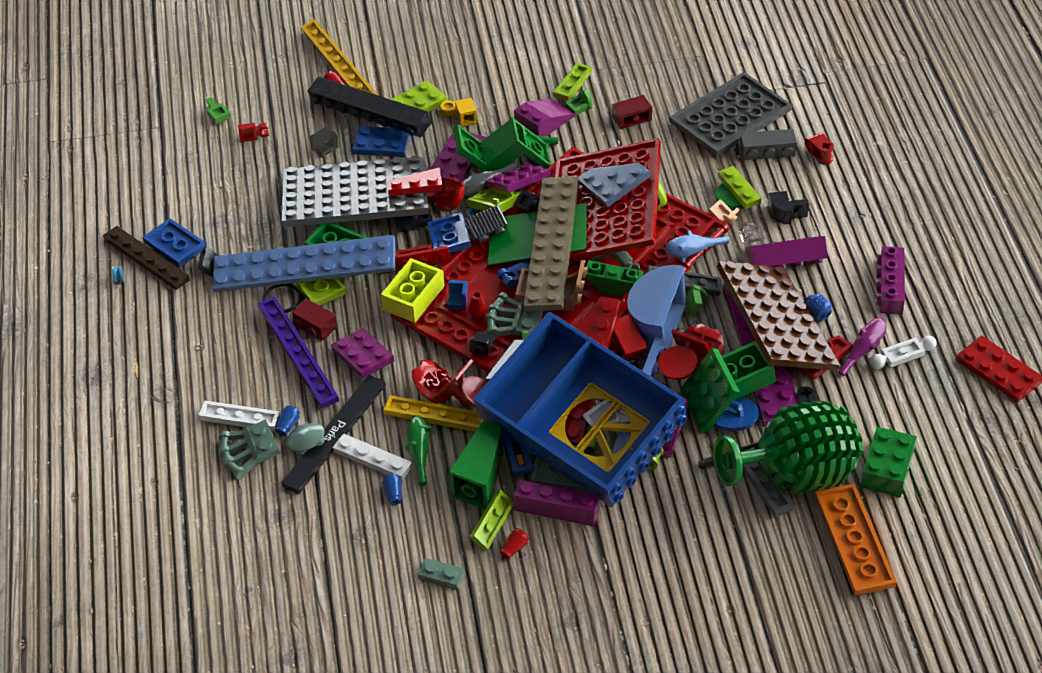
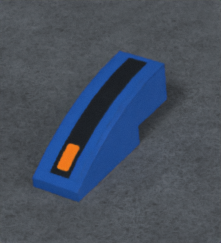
M502 433L505 455L513 475L533 472L528 450Z

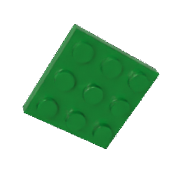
M711 348L697 366L695 372L680 388L684 398L689 402V408L700 431L708 433L740 393L719 350Z

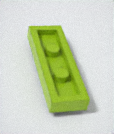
M577 62L554 90V97L564 101L570 100L592 73V67Z
M734 166L718 171V178L745 209L761 203L759 194Z
M502 490L495 492L469 537L483 551L489 549L514 505V502Z

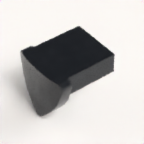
M204 247L199 256L198 269L213 277L214 256L219 255L213 250Z

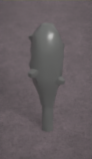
M512 162L501 169L484 171L479 174L471 171V176L462 181L465 187L463 199L471 198L485 189L488 190L487 180L492 179L494 175L506 174L508 170L516 169V163Z

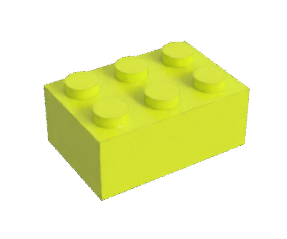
M411 258L381 293L383 310L415 323L444 288L443 270Z

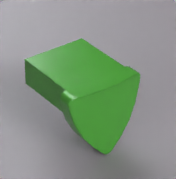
M585 88L577 96L566 101L565 108L575 113V116L593 108L589 90Z
M692 285L686 295L688 316L696 317L701 308L702 301L708 299L707 292L696 285Z

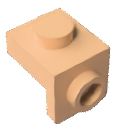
M720 199L707 213L730 225L737 219L736 214L739 209L736 208L732 211Z

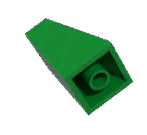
M483 420L449 471L452 498L484 510L487 508L493 496L503 456L502 426Z

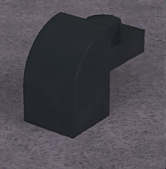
M787 191L768 194L769 213L777 222L791 224L794 218L808 217V199L789 201Z

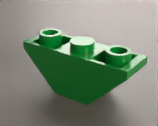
M589 260L586 266L587 273L585 278L602 293L622 296L629 292L636 281L643 276V271Z

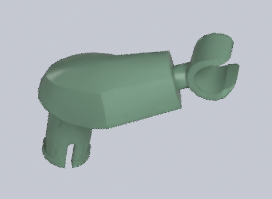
M626 251L591 257L592 261L609 258L617 261L622 267L626 268L628 266V268L640 270L639 264L632 263L633 259Z

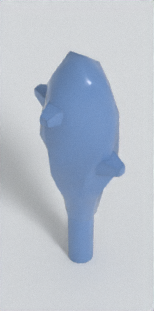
M687 231L686 235L670 240L665 247V252L668 255L679 258L681 262H685L687 257L708 247L728 244L729 237L712 239L694 235L691 231Z

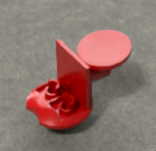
M703 324L693 325L683 333L672 329L671 333L677 346L666 349L660 355L658 366L661 373L669 379H685L695 372L697 366L711 348L718 349L722 356L725 348L724 337L718 329H711Z
M472 359L450 377L446 368L443 369L440 365L430 360H421L419 367L412 370V380L416 389L427 400L434 403H444L451 396H454L464 407L469 403L476 408L473 399L487 384L485 380L476 376L463 377V373L473 362Z

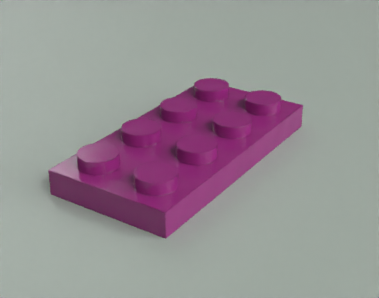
M454 133L429 169L440 168L441 180L444 183L450 177H455L462 182L473 166L468 159L456 152V144L453 138ZM471 133L473 136H475V137H476L477 139H479L481 142H482L485 138H487V137H485V136H481V135H478V134H473V133Z

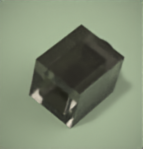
M327 127L309 136L311 150L322 158L338 148L336 133Z

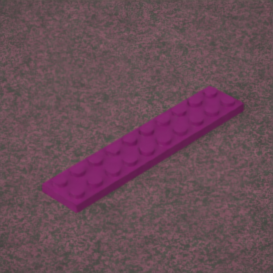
M724 282L740 345L743 347L756 340ZM773 365L777 381L754 391L763 427H766L769 421L771 422L777 411L782 407L787 408L789 405L799 404L789 368L786 366Z

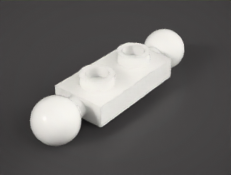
M925 336L919 342L915 337L881 350V354H874L870 358V365L874 369L883 368L885 363H888L890 367H894L925 356V351L935 349L936 340L932 336Z

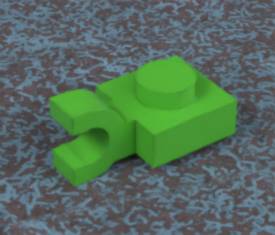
M212 97L205 99L209 105L207 106V113L215 124L231 118L230 112L222 103L217 105Z

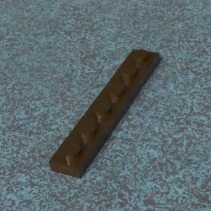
M115 226L103 235L106 242L173 289L177 290L190 281L187 273L120 227Z

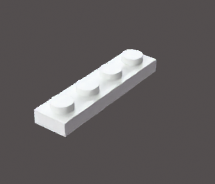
M204 401L198 416L201 421L241 427H250L266 419L271 431L275 432L280 412Z
M343 434L333 447V451L336 454L386 475L398 474L402 481L412 468V462L346 434Z

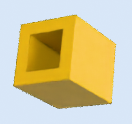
M471 97L455 101L456 116L461 127L478 123L477 109Z

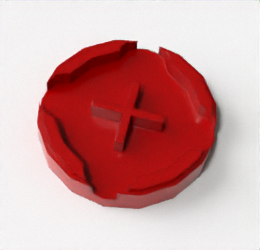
M455 177L448 178V181L445 183L442 182L443 191H436L434 194L435 206L443 212L454 210L463 200L465 194L464 184Z

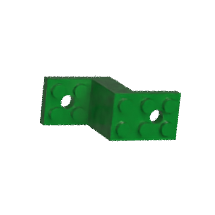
M513 117L482 142L457 124L453 127L456 152L468 159L472 165L479 167L482 172L501 169L514 162L523 154L526 158L532 159L537 166H542L544 169H548L552 165L547 143Z

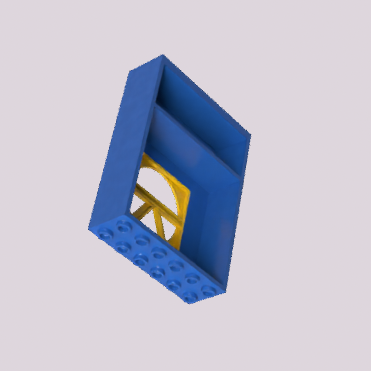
M550 311L473 399L480 418L502 426L503 434L525 447L528 451L588 492L600 495V500L611 508L615 503H619L623 499L624 492L628 487L631 488L635 484L637 476L641 472L646 471L651 459L660 454L666 441L669 442L673 438L674 431L678 426L681 427L687 419L683 397ZM602 399L613 402L580 443L574 447L568 440L565 432V423L570 411L578 404L587 400ZM619 408L625 411L630 420V424L607 422ZM602 430L630 432L631 435L627 444L620 451L613 454ZM595 437L604 454L602 457L583 453Z

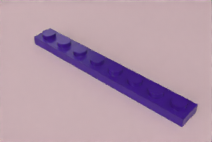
M273 296L259 302L258 307L320 408L323 409L339 402L337 393L276 297Z

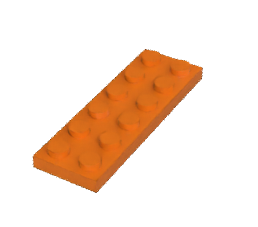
M855 483L815 491V499L854 595L896 588V579Z

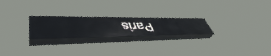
M372 375L366 377L324 429V443L306 451L281 482L282 487L300 494L332 454L333 447L343 434H348L386 386L384 380Z

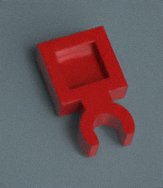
M255 122L237 125L240 142L258 140L257 136H269L268 130H264L268 129L265 122L258 126H255Z

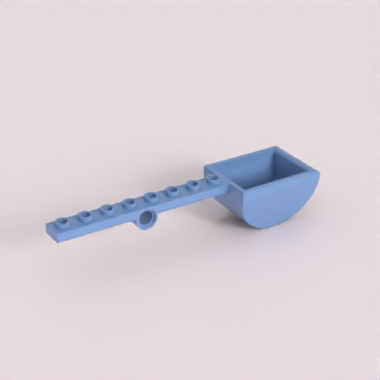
M680 265L662 266L646 273L636 281L628 295V314L631 315L641 337H644L647 348L645 353L648 354L643 372L652 378L655 373L658 374L659 357L666 349L670 348L673 341L671 331L672 329L677 330L686 306L684 268ZM619 431L612 450L613 454L620 451L627 444L631 435L630 432Z

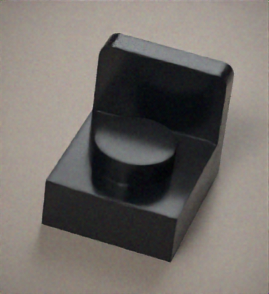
M477 331L475 337H471L469 340L470 352L489 356L496 341V335Z

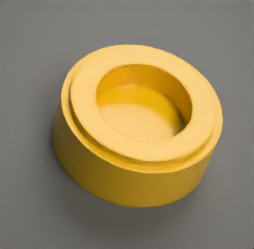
M442 102L440 104V113L444 116L455 115V102Z

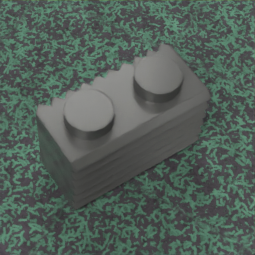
M498 205L466 218L464 223L474 243L477 241L483 243L489 239L488 236L493 234L496 236L500 235L507 228V222Z

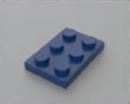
M359 126L353 145V154L405 157L410 135L388 127Z
M462 212L427 222L433 248L448 246L449 252L452 253L472 247Z
M171 218L142 237L145 244L178 267L184 265L199 254L204 247H207L206 242Z

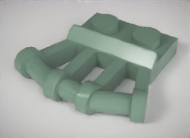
M501 292L497 297L498 299L489 305V313L485 317L488 326L487 333L495 334L496 337L506 335L522 336L523 331L531 333L539 324L543 311H525L524 300L518 302L509 298L506 293ZM503 304H505V305H507V306H509V307H511V308H504V307H501V306H502ZM496 315L506 316V317H513L514 319L504 318V317H497ZM495 325L506 326V327L497 328Z
M266 419L248 428L245 426L241 431L219 432V455L224 459L222 461L224 467L229 468L237 479H242L257 464L280 454ZM242 439L228 446V441ZM249 446L248 450L231 457V454L236 453ZM250 459L242 467L237 466V464Z

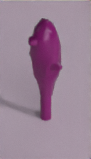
M883 317L871 320L865 324V327L860 329L847 361L838 371L841 376H845L854 363L862 356L875 349L876 345H880V340L884 337L887 328Z

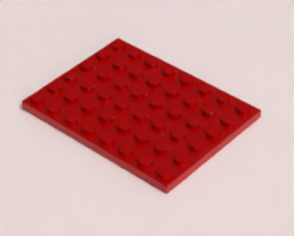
M659 138L557 159L555 177H580L591 168L635 163L643 165L651 174V177L609 207L605 206L579 184L576 205L587 203L586 250L571 252L569 261L655 245L661 152Z

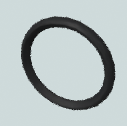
M290 283L272 285L263 294V301L266 300L268 293L274 288L286 286L297 292L298 299L293 306L283 309L285 313L294 310L300 304L302 294L297 286Z

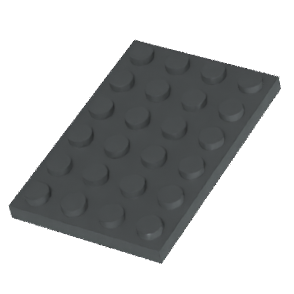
M743 72L671 115L669 122L715 156H719L740 143L741 133L761 130L791 111L792 104Z

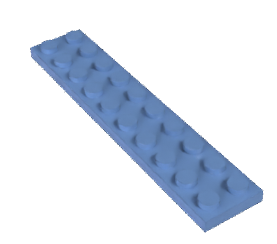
M394 235L214 256L213 290L219 292L395 271Z

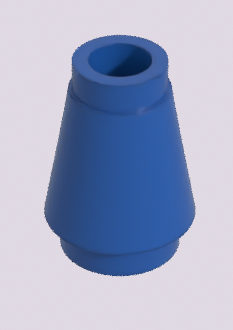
M290 405L282 409L275 430L279 435H287L300 418L299 410Z
M394 473L385 475L382 486L389 504L398 505L401 503L402 479L399 478L398 474Z

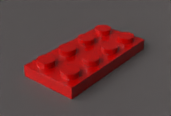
M982 335L956 356V361L1017 403L1042 383V375Z

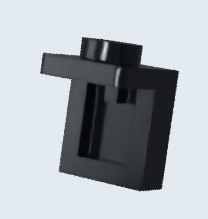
M522 190L514 206L526 213L535 212L538 210L540 198L535 193L531 194Z

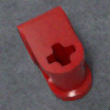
M821 132L805 139L806 149L819 163L830 164L833 162L834 156L832 151L834 150V144L824 133Z

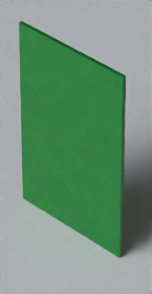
M587 203L576 205L570 253L586 250ZM538 211L504 217L507 222L506 231L497 236L495 234L490 235L488 266L531 259Z

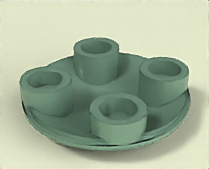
M306 423L295 428L287 438L288 448L295 451L297 455H302L306 450L322 445L325 441L323 426L318 423Z

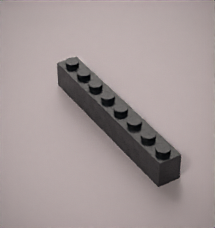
M318 76L307 90L311 101L315 104L326 106L329 109L333 108L341 113H348L356 118L360 117L369 122L378 123L383 127L387 126L396 131L405 132L411 136L421 138L432 123L428 112L323 77Z

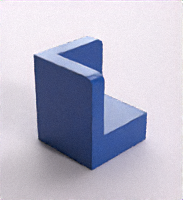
M449 280L448 310H467L469 298L468 282Z

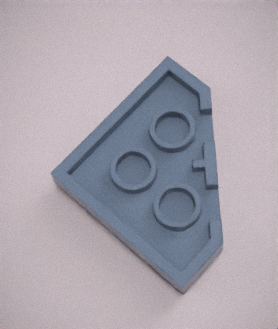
M635 163L591 168L581 175L578 181L581 186L605 206L609 207L651 177V174L643 165Z

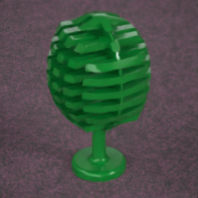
M826 401L789 405L787 408L782 407L779 409L771 422L769 421L764 429V434L758 441L760 449L740 452L733 438L730 436L718 437L713 449L714 465L719 479L726 486L736 485L740 481L743 473V464L762 461L766 473L768 472L771 477L775 476L773 483L776 487H781L782 485L784 488L791 487L789 492L795 493L820 491L839 486L845 481L856 467L857 460L864 452L862 446L863 439L861 434L858 433L855 421H853L852 417L847 416L849 412L845 407L840 406L838 408L837 405H831L832 402Z

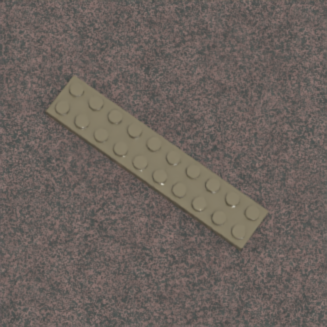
M549 177L542 180L524 300L525 311L563 310L579 177Z

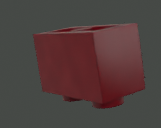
M641 95L612 104V117L619 128L624 129L651 121L652 106L646 97Z
M308 299L304 300L292 312L293 323L298 329H302L312 337H317L322 341L337 328L336 315Z

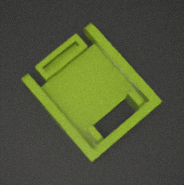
M488 188V190L485 189L468 198L466 204L470 208L481 211L498 205L501 212H504L514 206L521 193L516 191L504 192Z

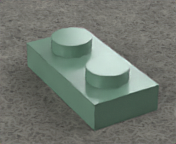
M425 558L418 572V579L458 590L464 578L465 569Z

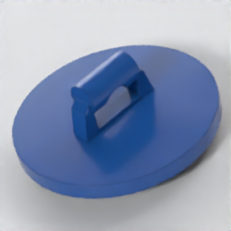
M741 397L732 401L714 426L727 431L747 429L757 421L759 416L758 407L747 398Z

